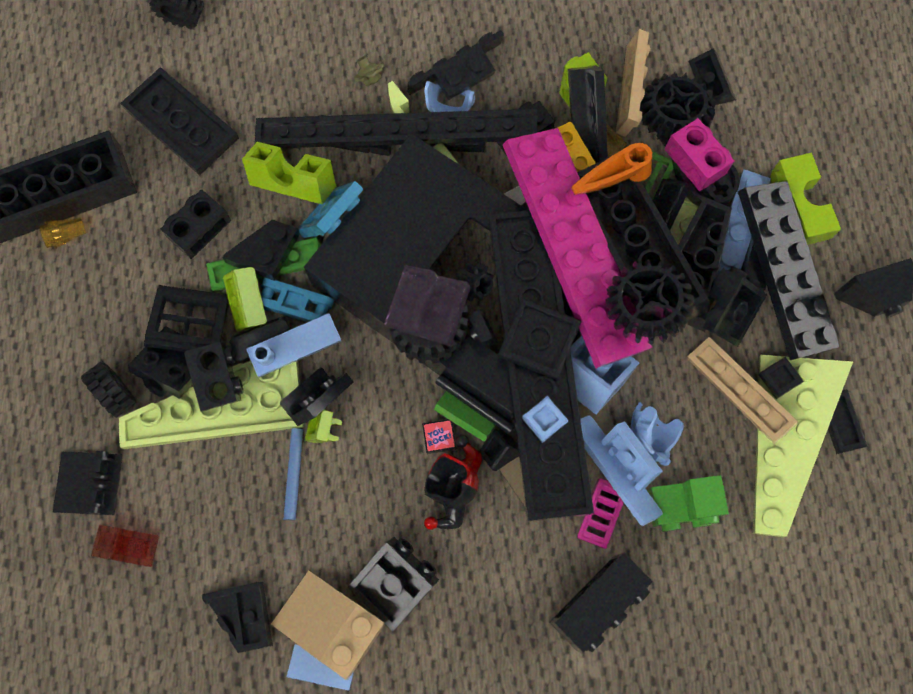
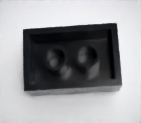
M624 552L615 555L549 623L576 651L584 653L589 650L592 653L604 641L605 638L602 634L607 628L612 627L615 629L627 617L624 611L630 605L640 604L648 596L650 591L647 587L653 581Z

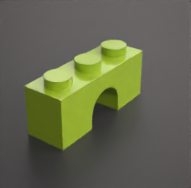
M256 142L242 158L249 184L254 187L322 205L336 188L332 164L329 159L305 154L298 164L293 167L285 160L281 147Z
M807 153L779 160L772 170L770 176L771 183L788 182L807 245L832 239L841 230L832 204L814 205L804 195V190L812 189L821 179L813 154Z

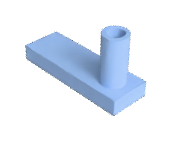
M330 313L249 347L246 351L257 376L262 377L342 341Z

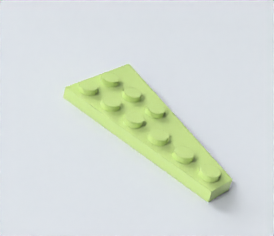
M760 355L759 373L786 356ZM786 357L804 382L778 399L773 396L759 376L758 384L787 410L798 423L775 444L757 428L753 534L787 537L853 364L851 361L798 358L790 361L789 357Z
M251 360L244 364L239 363L232 366L234 375L239 376L244 389V393L240 394L242 401L207 411H200L194 387H190L180 399L172 395L162 401L150 403L119 417L120 448L131 449L302 428L303 424L297 426L280 405V401L300 385L298 361L262 377L257 376ZM223 382L216 383L213 388L214 395L218 399L224 398L227 394V386Z

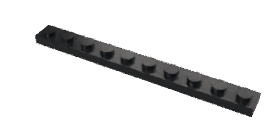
M537 109L256 118L255 143L261 142L281 148L402 145L411 133L427 144L505 142L507 139L537 133Z

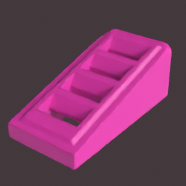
M599 478L592 492L594 515L609 520L608 524L605 525L592 520V515H584L576 538L606 549L624 502L609 481ZM601 491L617 496L616 501L601 496ZM597 502L613 508L612 513L597 508ZM588 526H591L605 533L603 537H600L586 530Z

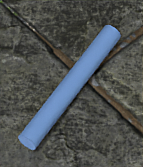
M300 428L291 429L283 520H296L303 429Z

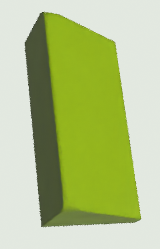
M253 267L235 269L224 275V284L236 331L239 332L266 324L267 319L255 269Z

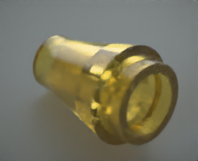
M81 217L69 220L45 221V225L39 226L47 248L54 246L56 249L81 235L87 234Z

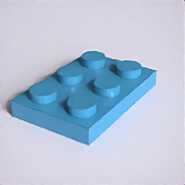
M356 181L335 188L323 205L318 204L298 227L300 235L303 238L318 235L323 236L326 232L331 234L340 225L341 220L339 217L345 210L350 212L361 199L358 195L362 192L363 188Z

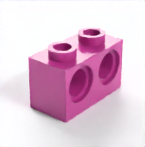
M699 118L672 134L664 149L699 192L726 175L734 163L728 149L722 147L713 136L711 129L705 126Z

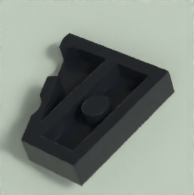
M272 219L226 252L222 258L226 264L240 269L253 267L257 275L274 281L300 235L299 230L296 227Z
M255 582L202 594V600L205 604L211 606L218 617L216 621L222 630L229 634L230 642L238 653L273 646L263 582Z

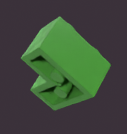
M721 475L689 479L681 484L651 487L647 490L663 512L661 517L652 521L653 527H662V532L680 530L681 523L692 522L693 528L711 526L712 524L720 523L719 517L729 514Z

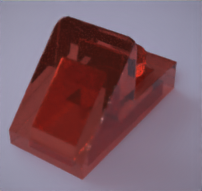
M99 525L91 556L152 567L159 536Z

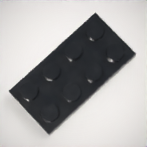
M161 67L120 103L130 115L198 175H201L239 139L238 134Z

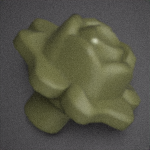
M367 56L357 60L360 69L354 78L355 82L360 81L364 85L370 86L382 78L380 72L383 70V63H370Z

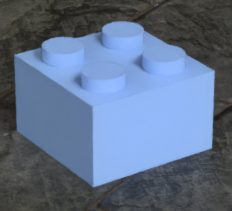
M581 336L570 347L577 400L597 415L625 384L639 362L633 357H628L595 368L584 339Z

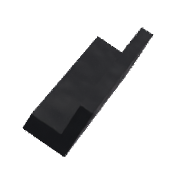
M597 65L568 69L571 122L595 163H598L608 158L604 70Z

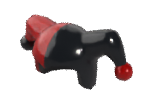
M460 435L456 438V445L463 448L466 457L459 459L444 453L437 458L428 473L424 488L425 495L442 504L445 508L446 516L441 519H436L432 516L426 518L424 526L427 530L459 528L463 522L465 505L470 503L477 494L479 487L477 473L482 462V454L468 443V438L465 435Z

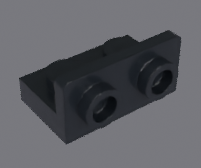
M319 368L280 401V405L295 424L299 426L315 418L354 381L347 373L338 378H335L334 375L329 377L323 368Z

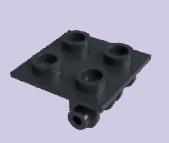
M96 451V453L62 452L53 513L115 515L123 455L109 454L107 451Z

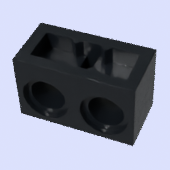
M201 189L197 194L190 196L185 205L176 214L169 216L160 229L177 248L192 259L232 220L226 210ZM210 210L208 215L200 217L202 212ZM190 230L186 236L179 237L182 231Z
M216 342L184 351L200 411H207L242 401L240 394L244 393L240 377L235 376L232 365L236 364L231 347H226L224 342ZM214 352L219 358V363L215 369L210 370L205 364V359L208 354ZM218 382H223L227 386V394L222 399H218L213 393V388Z

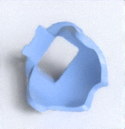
M426 82L424 90L425 101L430 112L468 111L474 105L475 91L468 89L462 92L461 95L465 96L463 105L461 107H453L438 102L439 94L442 91L438 83Z
M639 402L633 412L630 429L655 462L668 466L671 462L669 459L670 450L679 440L684 424L679 419H674L667 424L659 420L657 410L654 407L648 406L641 411L643 404Z

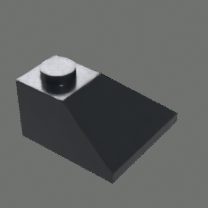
M909 258L855 275L836 291L834 296L837 300L874 317L885 314L886 318L898 315L904 311L902 307L913 300V261Z

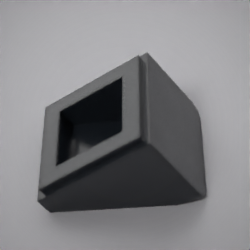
M497 429L492 432L479 451L482 454V458L493 471L499 470L519 456L517 442L512 436Z

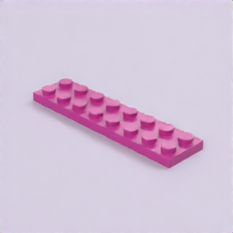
M556 128L507 139L503 144V148L574 318L581 321L579 330L595 368L653 348L648 343V337H642V341L638 344L635 342L636 334L632 333L630 337L625 338L623 336L624 328L616 330L614 328L615 320L608 318V311L610 309L606 307V299L609 298L607 289L609 286H614L612 279L615 275L622 276L608 248L607 240L587 194L574 195L571 187L580 180V177L559 129ZM625 295L623 298L624 306L631 315H634L635 305L631 303V298Z

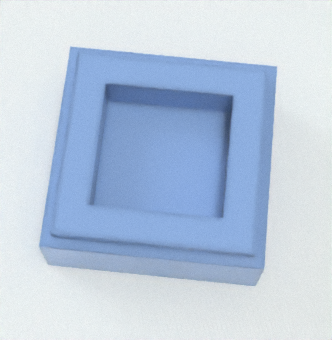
M548 396L522 416V419L542 443L568 422V419Z

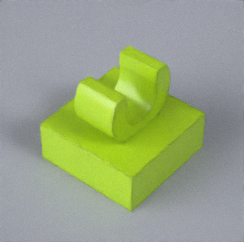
M323 410L315 418L309 420L305 441L312 443L338 441L339 437L333 436L330 433V426H340L342 421L332 418L333 412Z

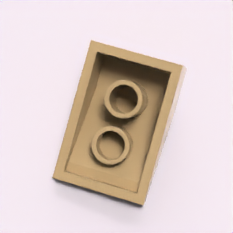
M308 571L271 625L342 678L348 680L383 629L385 623Z

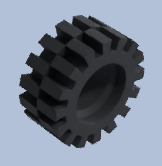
M151 0L149 3L152 12H156L155 15L158 18L163 17L162 21L166 23L169 21L172 23L171 25L177 24L180 27L186 26L189 29L197 26L204 7V1Z
M100 361L81 376L83 383L92 392L93 397L113 417L118 418L137 403L136 398L121 381V378L103 361Z

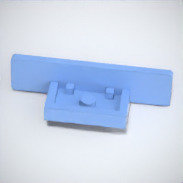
M592 416L580 418L585 450L639 524L644 526L663 515L662 510L645 488L663 471L625 421L618 423L605 435Z

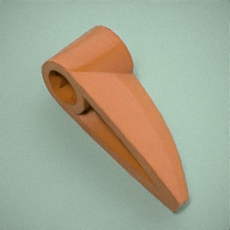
M634 143L622 149L578 180L571 187L574 195L601 190L623 182L628 178L634 182L646 180L652 173V150L644 143Z

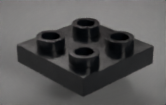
M165 326L160 331L164 333L181 335L180 333L170 329L167 326ZM145 346L128 364L129 372L143 379L146 388L159 397L169 393L180 399L192 385L184 351ZM207 355L205 359L207 367L213 362L214 355Z

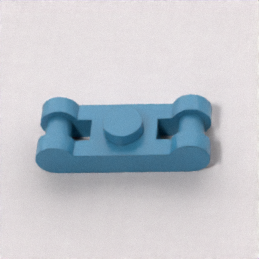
M264 278L261 284L263 288L261 298L264 310L273 311L301 321L310 322L326 315L328 309L331 310L334 300L328 296L277 280L273 281ZM274 292L280 293L277 301L272 300ZM310 303L317 305L315 313L307 311Z

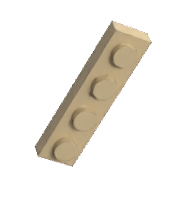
M641 29L636 32L627 44L616 126V134L625 137L633 127L636 128L642 118L640 104L645 94V89L642 87L648 70L645 62L650 51V45H648L649 32Z
M710 337L687 356L688 360L773 444L777 443L797 425L798 421Z

